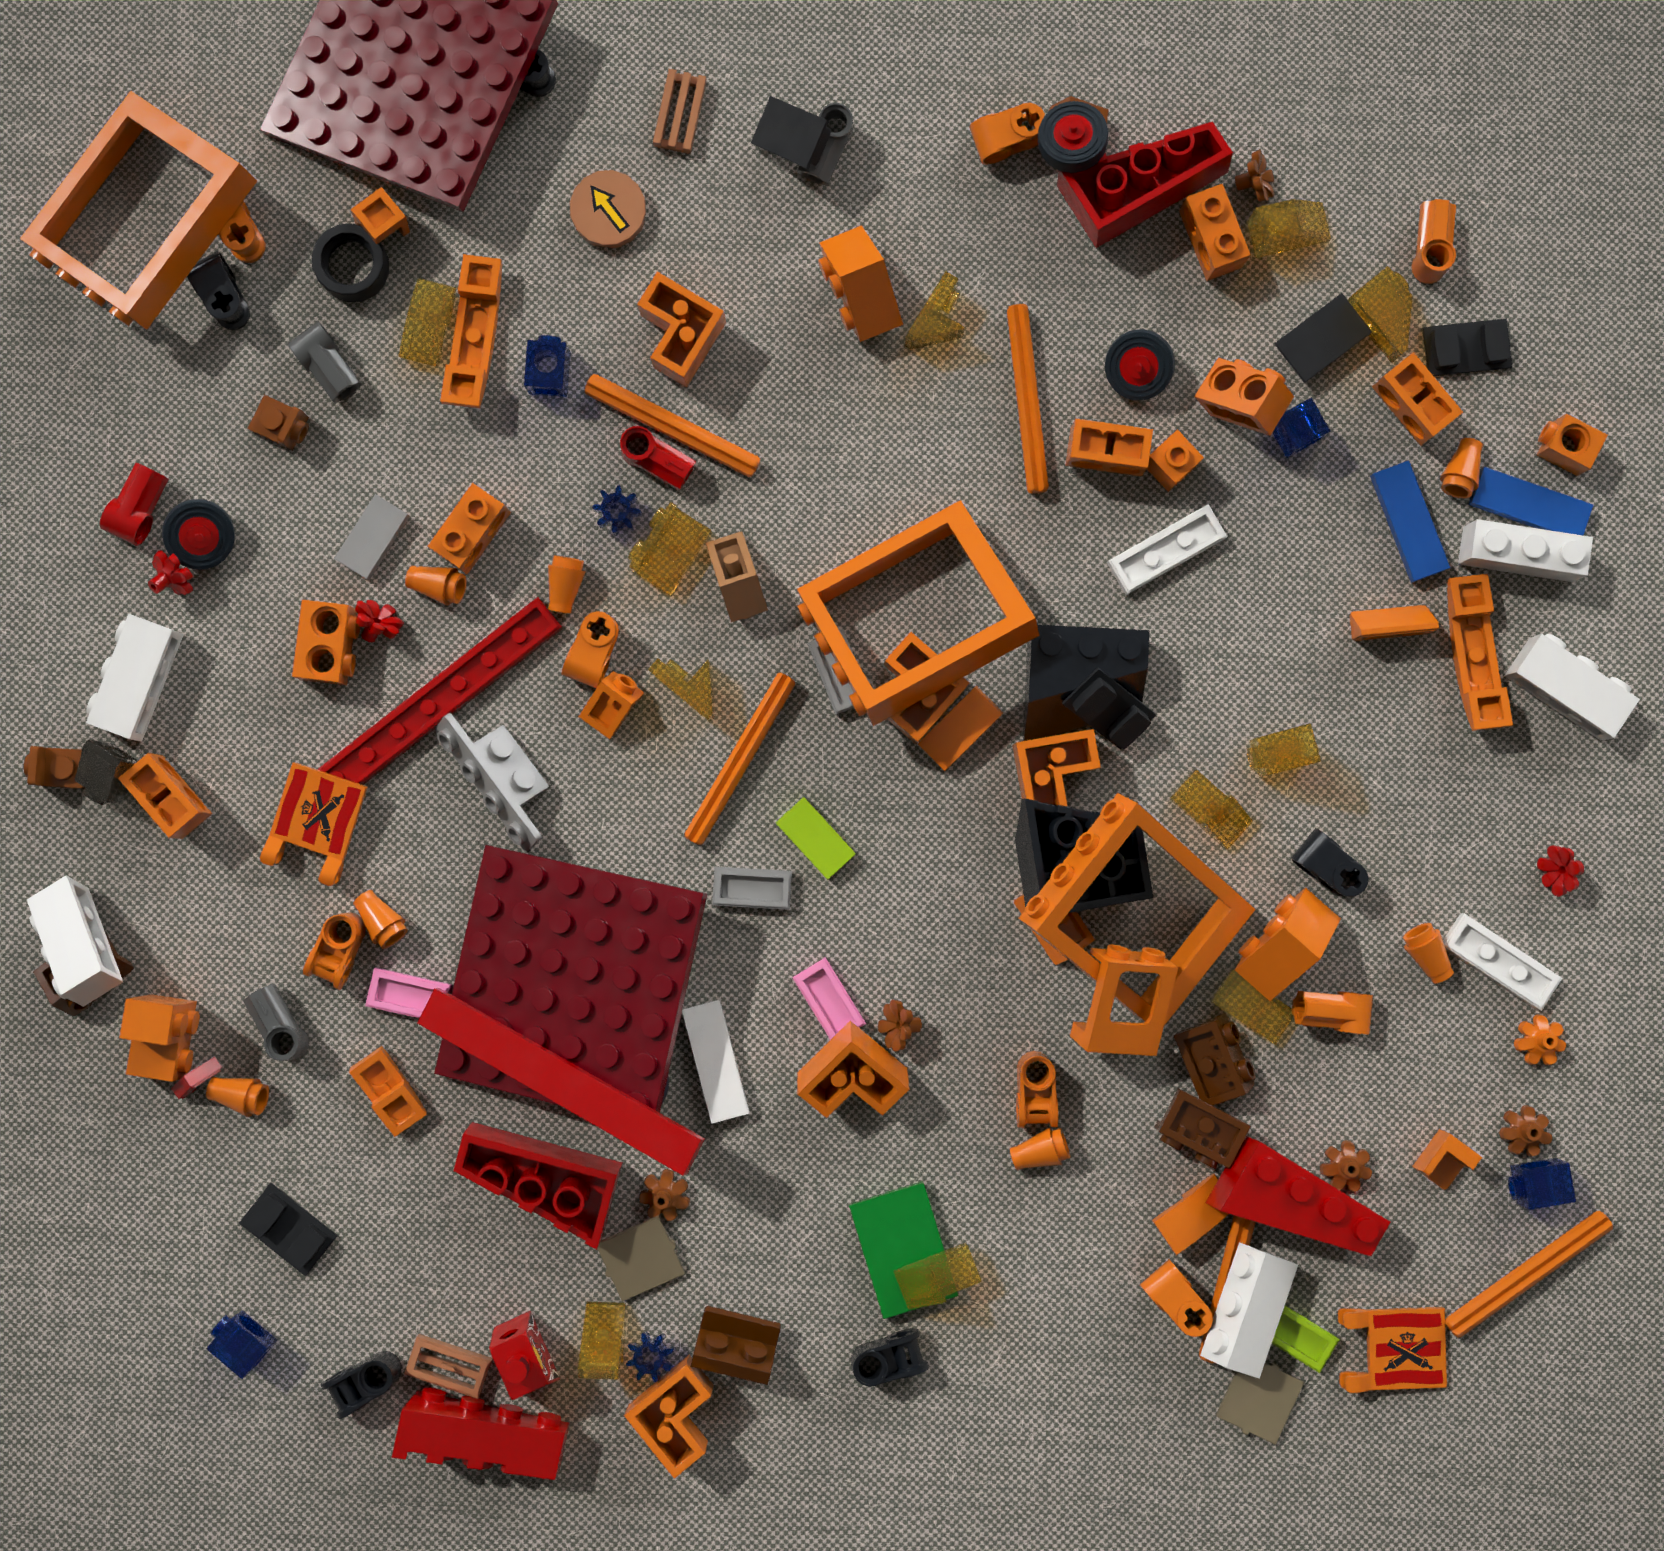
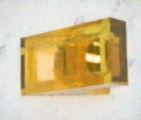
M945 271L905 336V347L912 350L963 337L965 328L942 314L945 312L949 315L960 297V294L956 292L959 281L957 277Z
M657 658L648 671L710 723L715 717L710 661L707 660L687 683L684 678L688 673L671 659L665 664Z
M1197 769L1187 777L1169 798L1225 850H1228L1253 822L1231 794L1225 795Z
M967 1242L894 1271L908 1309L947 1302L945 1296L982 1282Z
M586 1302L578 1363V1378L619 1379L620 1363L624 1360L626 1303Z

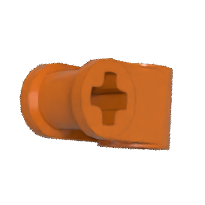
M1023 103L999 113L983 116L971 123L969 128L981 163L984 165L997 163L1013 154L1036 147L1038 145L1039 126L1045 116L1042 108L1034 103ZM1028 121L1030 126H1034V130L1028 131L1026 126H1022V122Z
M243 201L218 235L239 261L253 263L263 256L266 243L251 218L248 207ZM243 237H245L246 239L244 243H242L240 240Z
M600 611L592 612L584 618L575 642L572 644L565 659L561 673L563 676L597 688L605 677L611 659L610 656L619 635V627L614 618ZM602 620H606L605 627L610 630L608 636L601 635L598 640H595L596 633L591 631V626L593 624L599 625Z
M346 912L333 915L325 921L316 944L305 962L303 975L308 977L315 975L333 983V988L341 990L352 971L362 940L365 937L366 927L359 915ZM341 920L346 921L351 927L352 934L348 941L342 940L337 935L336 928Z
M1027 1052L1020 1058L1017 1065V1127L1024 1128L1026 1124L1049 1123L1051 1127H1058L1055 1067L1042 1052ZM1036 1061L1043 1062L1046 1065L1045 1075L1039 1080L1027 1078V1067Z
M1170 1259L1140 1284L1163 1312L1165 1311L1186 1335L1192 1337L1202 1336L1211 1328L1213 1322L1212 1312L1191 1288V1283ZM1189 1308L1195 1312L1198 1311L1197 1315L1200 1320L1195 1324L1191 1320L1187 1321L1188 1317L1185 1312Z

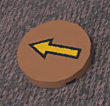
M614 170L597 171L584 177L575 187L570 200V216L578 234L589 244L597 247L619 248L633 241L642 231L646 216V201L639 185L628 175Z

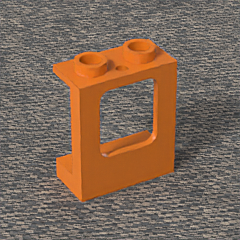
M1114 944L1108 945L1107 949L1091 948L1090 954L1101 962L1087 1022H1073L1070 1037L1087 1052L1157 1056L1179 967L1165 958L1166 954L1163 951L1155 948L1144 947L1141 952L1131 951L1126 947ZM1124 972L1158 974V982L1150 1015L1144 1023L1110 1020L1119 978Z

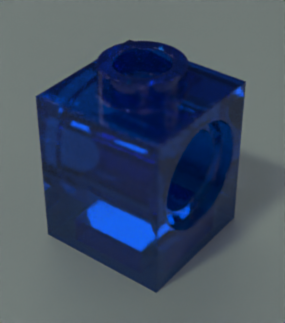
M541 335L538 337V340H527L524 387L530 395L567 397L571 351L566 342H561V338ZM547 357L557 359V365L551 372L544 373L538 370L539 364L543 359Z
M1311 397L1285 411L1272 433L1286 458H1289L1319 442L1330 432V429Z
M1558 1158L1510 1165L1512 1177L1508 1178V1187L1512 1199L1516 1200L1518 1205L1532 1210L1576 1202L1569 1162Z
M242 1310L232 1318L225 1315L210 1332L215 1338L206 1349L243 1379L255 1369L278 1340Z

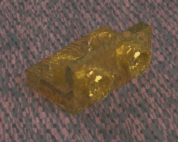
M670 502L666 509L660 507L649 523L652 531L645 542L641 539L637 541L628 559L632 561L629 568L634 574L667 595L672 596L710 537L712 530L679 510L677 505Z

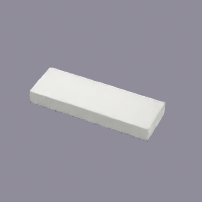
M1207 504L1110 559L1107 564L1125 595H1128L1225 540L1227 535L1211 507Z
M1460 913L1443 939L1447 951L1536 1010L1542 1011L1562 980L1560 976L1465 913Z
M720 999L682 1009L711 1124L749 1114L750 1111Z

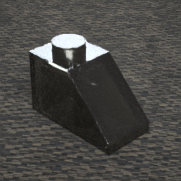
M88 739L83 745L75 781L85 787L82 793L92 801L100 805H104L105 802L120 804L128 790L118 778L139 760L115 744Z

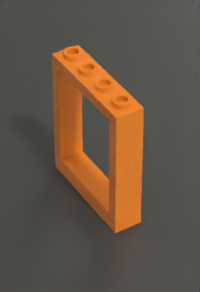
M130 91L20 239L33 248L29 255L50 270L53 264L59 267L55 274L74 288L79 283L83 284L86 287L82 293L96 304L103 307L107 301L112 305L109 312L127 326H130L135 321L147 330L257 183V180L239 162ZM143 129H146L213 174V177L126 294H124L63 251L57 244Z
M961 500L797 589L803 602L797 608L807 626L815 624L819 633L814 635V638L824 656L832 653L836 663L831 665L837 679L842 686L849 683L854 692L849 695V699L860 717L867 714L873 726L1040 636L1034 614ZM954 534L1006 618L873 690L824 603Z
M1117 793L1112 800L1104 805L1100 816L1088 831L1078 838L1075 847L1066 859L1055 867L1050 879L1040 892L1029 900L1025 911L1018 919L1096 983L1101 963L1062 932L1058 925L1136 826H1138L1218 898L1169 960L1179 968L1165 1026L1256 909L1135 801ZM1158 976L1141 997L1119 979L1115 999L1141 1021H1147L1152 1007Z

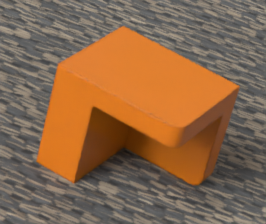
M382 187L350 209L355 224L362 226L376 244L380 243L397 229L403 236L410 233L406 216Z
M1439 1129L1412 1167L1440 1188L1446 1190L1464 1166L1474 1170L1482 1157L1452 1134Z

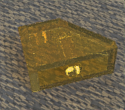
M1291 199L1256 207L1247 221L1256 258L1331 240L1322 202Z
M1387 266L1352 294L1348 301L1372 331L1368 336L1387 359L1393 363L1408 350L1413 295L1409 292V285L1405 278L1398 272H1393Z
M1311 723L1249 740L1251 748H1247L1250 767L1253 771H1258L1259 777L1321 762Z

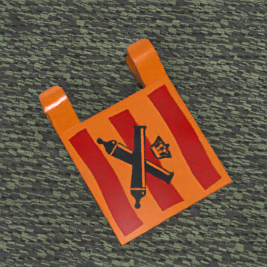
M292 762L269 837L260 855V862L269 866L279 864L284 855L285 844L289 842L326 855L327 858L318 880L321 884L327 886L337 884L342 875L344 860L368 787L297 762Z
M1340 1308L1338 1310V1323L1344 1325L1345 1328L1360 1329L1367 1327L1368 1373L1355 1371L1341 1372L1339 1375L1341 1388H1344L1349 1393H1361L1370 1390L1447 1388L1445 1308Z

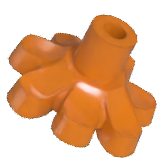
M1537 1014L1533 1017V1024L1522 1021L1518 1026V1030L1524 1035V1038L1515 1039L1514 1047L1517 1051H1528L1525 1055L1526 1063L1535 1065L1540 1061V1058L1548 1066L1557 1062L1555 1052H1562L1566 1048V1042L1558 1038L1564 1031L1561 1024L1553 1022L1549 1025L1545 1016Z

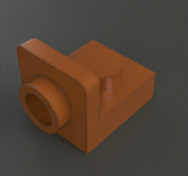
M264 394L247 429L293 451L296 443H302L307 435L309 416L301 409L294 406L290 407Z
M31 746L30 753L24 760V774L28 777V785L88 789L90 751Z

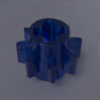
M617 485L615 493L609 495L604 490H601L600 492L603 497L601 505L596 504L592 507L595 512L603 514V517L597 522L598 526L603 528L610 524L614 536L618 535L619 528L627 527L633 531L634 527L631 523L633 516H642L641 510L631 506L638 499L636 494L632 493L625 497L620 485ZM621 503L626 512H620L618 519H614L609 509H615L616 504Z
M646 1331L641 1334L643 1343L641 1346L634 1342L628 1345V1348L634 1352V1356L626 1363V1366L635 1365L639 1371L637 1380H640L645 1374H651L653 1381L657 1382L661 1376L660 1368L666 1371L673 1369V1364L667 1361L668 1355L673 1353L676 1348L666 1347L663 1343L665 1339L664 1333L651 1340L650 1334ZM648 1347L651 1352H658L659 1359L654 1362V1366L651 1361L643 1360L642 1355L648 1351Z

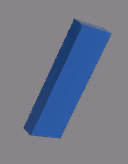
M1409 460L1370 475L1410 582L1413 583L1449 569L1450 565Z
M1487 467L1480 469L1479 487L1473 491L1468 505L1533 528L1582 536L1584 535L1594 505Z

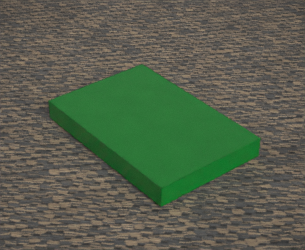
M923 1181L849 1204L883 1319L958 1296Z

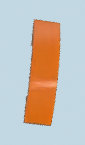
M463 254L458 293L460 295L450 363L449 365L446 364L440 398L441 404L480 409L494 349L501 292L502 259Z
M1488 574L1449 578L1447 582L1452 653L1458 686L1472 731L1513 726L1508 691L1507 687L1502 688L1490 619V614L1494 612L1489 576Z

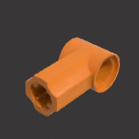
M1435 199L1424 201L1420 205L1417 249L1411 268L1414 277L1425 284L1439 281L1456 259V250L1453 246L1456 205L1450 203L1449 200ZM1426 255L1435 256L1441 266L1431 265Z
M1298 991L1292 1003V1014L1294 1015L1295 1024L1320 1028L1329 1027L1334 1028L1335 1031L1370 1034L1373 995L1337 991V994Z

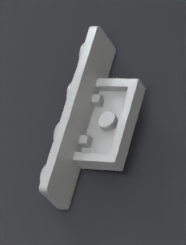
M451 713L445 715L435 728L440 745L445 751L452 753L460 764V770L465 779L475 784L483 795V801L488 810L498 815L506 826V832L511 841L516 845H520L524 852H528L540 841L542 835L521 807L545 792L549 785L504 725L473 743Z

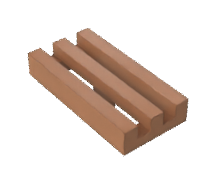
M674 69L668 70L653 138L654 147L691 154L707 83L706 76L699 75L694 77L688 72L680 74ZM678 83L681 84L670 137L669 140L664 139L675 84ZM689 86L696 87L684 143L677 142Z
M418 1334L404 1374L479 1399L493 1358ZM423 1347L480 1366V1370L423 1352L421 1349ZM417 1361L475 1379L476 1383L472 1385L416 1366Z

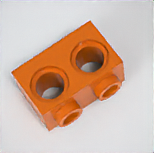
M1223 183L1187 196L1179 213L1206 281L1241 269L1251 254Z
M1414 352L1372 386L1420 446L1463 413L1461 408Z
M1218 357L1194 397L1210 416L1270 436L1293 400L1294 395L1284 384L1286 379L1277 371L1269 368L1260 371L1254 369L1243 360L1235 359L1234 362Z
M1075 419L1070 428L1065 466L1142 476L1149 464L1153 429Z
M472 482L428 547L468 575L511 512L503 503Z
M302 599L292 677L303 681L347 686L348 677H353L356 667V656L351 654L353 638L357 639L359 637L361 628L356 623L357 612L355 608L345 604ZM330 615H337L339 619L338 628L333 633L326 634L323 629L325 619ZM332 653L334 657L333 667L329 671L322 673L319 670L318 661L323 654Z
M147 753L118 778L168 838L184 839L212 815V812L163 755Z

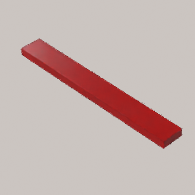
M539 597L535 598L317 770L364 785L432 732L445 715L449 713L455 714L561 631L563 627Z
M434 988L417 1024L682 1176L688 1174L705 1140L700 1135L440 988Z

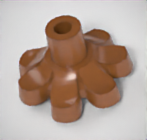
M1259 149L1251 154L1252 160L1247 163L1248 172L1235 176V184L1238 191L1252 187L1256 191L1257 199L1262 202L1274 197V191L1270 184L1274 182V174L1271 169L1265 170L1267 162L1262 151Z
M892 999L890 1004L884 1005L883 1014L887 1020H880L878 1022V1031L880 1033H887L885 1045L888 1049L892 1048L896 1052L906 1048L905 1040L910 1039L912 1033L920 1032L922 1023L919 1017H913L911 1010L904 1009L901 1001Z
M1529 1105L1521 1107V1115L1512 1110L1507 1111L1503 1118L1510 1126L1501 1128L1499 1134L1502 1140H1512L1508 1146V1151L1511 1154L1518 1155L1525 1149L1529 1157H1534L1540 1153L1539 1144L1548 1145L1551 1143L1552 1135L1544 1131V1128L1549 1124V1120L1544 1114H1539L1535 1117V1109Z
M1349 1140L1341 1143V1151L1334 1146L1326 1149L1325 1156L1331 1161L1330 1163L1321 1164L1320 1172L1323 1176H1333L1330 1181V1185L1342 1190L1346 1184L1350 1192H1356L1361 1188L1360 1179L1369 1180L1371 1178L1372 1170L1364 1166L1370 1160L1367 1150L1361 1149L1356 1153L1353 1142Z
M670 1169L662 1171L660 1180L652 1174L648 1175L644 1180L648 1190L641 1191L639 1199L641 1203L650 1205L647 1210V1215L650 1218L660 1216L662 1213L667 1221H672L678 1217L676 1208L684 1210L690 1205L689 1197L682 1195L688 1189L687 1181L679 1179L674 1182V1172Z

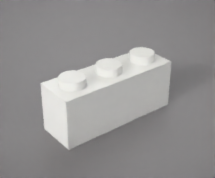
M1476 519L1463 527L1458 565L1573 582L1588 576L1593 537Z
M128 614L126 621L123 620L116 630L115 641L117 644L112 657H108L102 666L101 678L103 680L98 693H94L88 702L86 712L89 716L86 723L127 739L142 742L184 634Z
M1540 634L1529 638L1504 676L1600 741L1615 738L1640 700L1630 693L1631 687L1618 678L1611 677L1609 679L1597 671L1599 666L1589 658L1581 655L1576 657L1565 649L1566 644L1554 635Z
M66 875L27 899L32 914L29 917L30 923L40 936L43 945L41 947V954L51 967L54 976L52 985L61 998L69 999L84 1007L123 983L88 887Z
M1239 1242L1213 1317L1212 1326L1208 1331L1200 1356L1225 1368L1260 1379L1298 1264Z

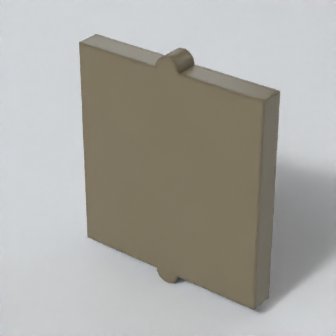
M659 1215L601 1240L598 1251L606 1266L605 1275L611 1277L622 1302L685 1274V1270L675 1251L676 1242L673 1239L670 1240Z
M1274 1362L1264 1364L1260 1379L1236 1371L1216 1416L1241 1428L1245 1435L1252 1433L1276 1445L1304 1381L1280 1370L1279 1366Z

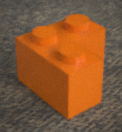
M862 225L819 242L823 257L818 259V263L825 280L830 282L836 299L842 298L844 307L839 309V313L847 331L853 329L860 342L903 325L884 259Z
M657 271L637 304L641 317L666 331L650 358L654 369L687 388L726 324L725 313L722 309Z
M910 632L888 656L884 666L898 677L937 654L915 634ZM963 677L889 717L887 720L917 745L970 683Z
M1094 729L1021 741L1012 745L1022 799L1067 806L1062 776L1101 768Z
M1304 888L1295 897L1288 894L1276 906L1274 912L1277 915L1263 929L1265 934L1259 939L1253 935L1238 952L1242 955V958L1235 971L1269 1001L1274 999L1321 959L1341 920L1337 914L1307 888Z
M153 994L126 998L119 1036L121 1039L131 1040L126 1075L173 1082L180 1080L185 1073L190 1071L193 1062V1051L189 1050L191 1034L194 1035L196 1033L200 1019L199 1012L195 1011L197 1001Z
M849 1021L797 1072V1095L826 1118L853 1092L883 1116L910 1090L907 1067L852 1021Z
M690 1354L629 1403L624 1417L674 1479L706 1453L708 1444L706 1437L688 1415L711 1397L714 1384L702 1369L690 1367L692 1362Z

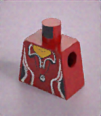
M531 1310L494 1327L489 1349L511 1400L523 1397L560 1380Z

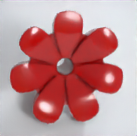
M159 550L153 556L152 564L157 571V575L148 581L150 589L156 594L167 587L171 588L178 595L191 593L193 587L187 582L193 578L191 571L185 567L179 569L180 560L174 553L167 557L162 550Z
M361 600L357 601L355 611L358 613L356 623L360 627H364L361 637L365 641L373 643L378 635L381 634L389 639L397 636L399 633L398 629H401L404 622L398 617H392L396 612L394 607L385 604L382 609H379V604L376 601L367 600L366 603Z
M1555 845L1549 846L1547 848L1549 858H1539L1537 868L1541 871H1547V874L1542 876L1544 887L1552 886V894L1561 897L1567 894V891L1571 892L1579 887L1577 876L1584 873V865L1579 860L1574 861V851L1567 847L1561 848Z

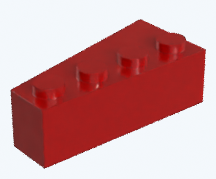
M1212 121L1165 135L1163 140L1146 145L1141 142L1129 146L1128 150L1109 156L1104 153L1101 160L1095 166L1083 172L1066 173L1058 170L1057 188L1095 248H1098L1227 174L1233 152Z
M472 1122L462 1135L453 1171L498 1196L501 1194L518 1203L519 1208L530 1214L532 1212L554 1223V1227L565 1233L569 1231L585 1240V1244L597 1250L604 1235L623 1162Z
M1248 1136L1245 1137L1230 1168L1225 1167L1205 1202L1221 1212L1368 1256L1373 1255L1391 1223L1272 1148Z
M427 1387L423 1388L422 1391L417 1390L402 1408L391 1458L406 1459L407 1452H415L425 1455L427 1463L442 1464L443 1461L458 1458L462 1459L461 1462L470 1469H490L493 1467V1464H501L500 1470L503 1473L555 1480L561 1467L570 1423L561 1421V1416L554 1413L540 1412L538 1416L522 1413L523 1409L516 1405L501 1404L498 1408L484 1405L485 1401L481 1398L462 1396L461 1399L447 1397L446 1392L441 1389Z

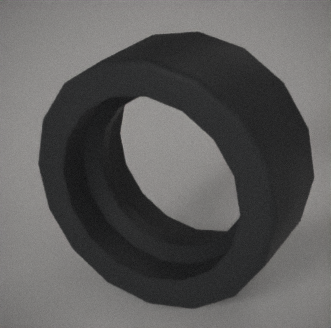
M339 224L326 230L316 241L312 251V269L319 283L333 297L346 302H363L374 297L385 286L389 275V257L381 242L376 244L362 226ZM347 242L363 244L370 250L373 257L371 272L363 281L354 285L339 283L332 277L329 271L331 254L339 246Z

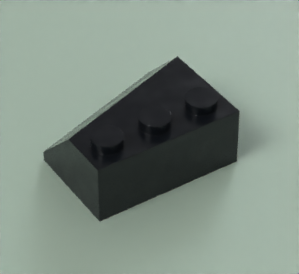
M1037 625L1040 636L1027 642L1023 741L1059 735L1090 726L1065 707L1062 702L1097 668L1101 669L1142 702L1148 672L1150 630Z
M1022 799L1015 844L1025 907L1029 900L1040 892L1050 879L1052 871L1066 859L1075 847L1078 838L1088 831L1100 816V812H1090L1063 805H1052L1036 800ZM1136 826L1069 913L1154 898L1144 835L1138 826Z

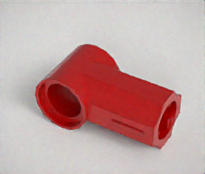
M632 426L626 429L621 436V455L625 462L631 466L641 468L676 490H681L696 465L695 460L654 437L647 428L642 426ZM637 438L645 440L649 445L648 450L642 455L631 454L627 449L628 443L631 440Z
M135 463L118 498L112 499L105 507L100 518V528L135 546L141 545L152 528L153 517L151 514L169 478L142 464Z

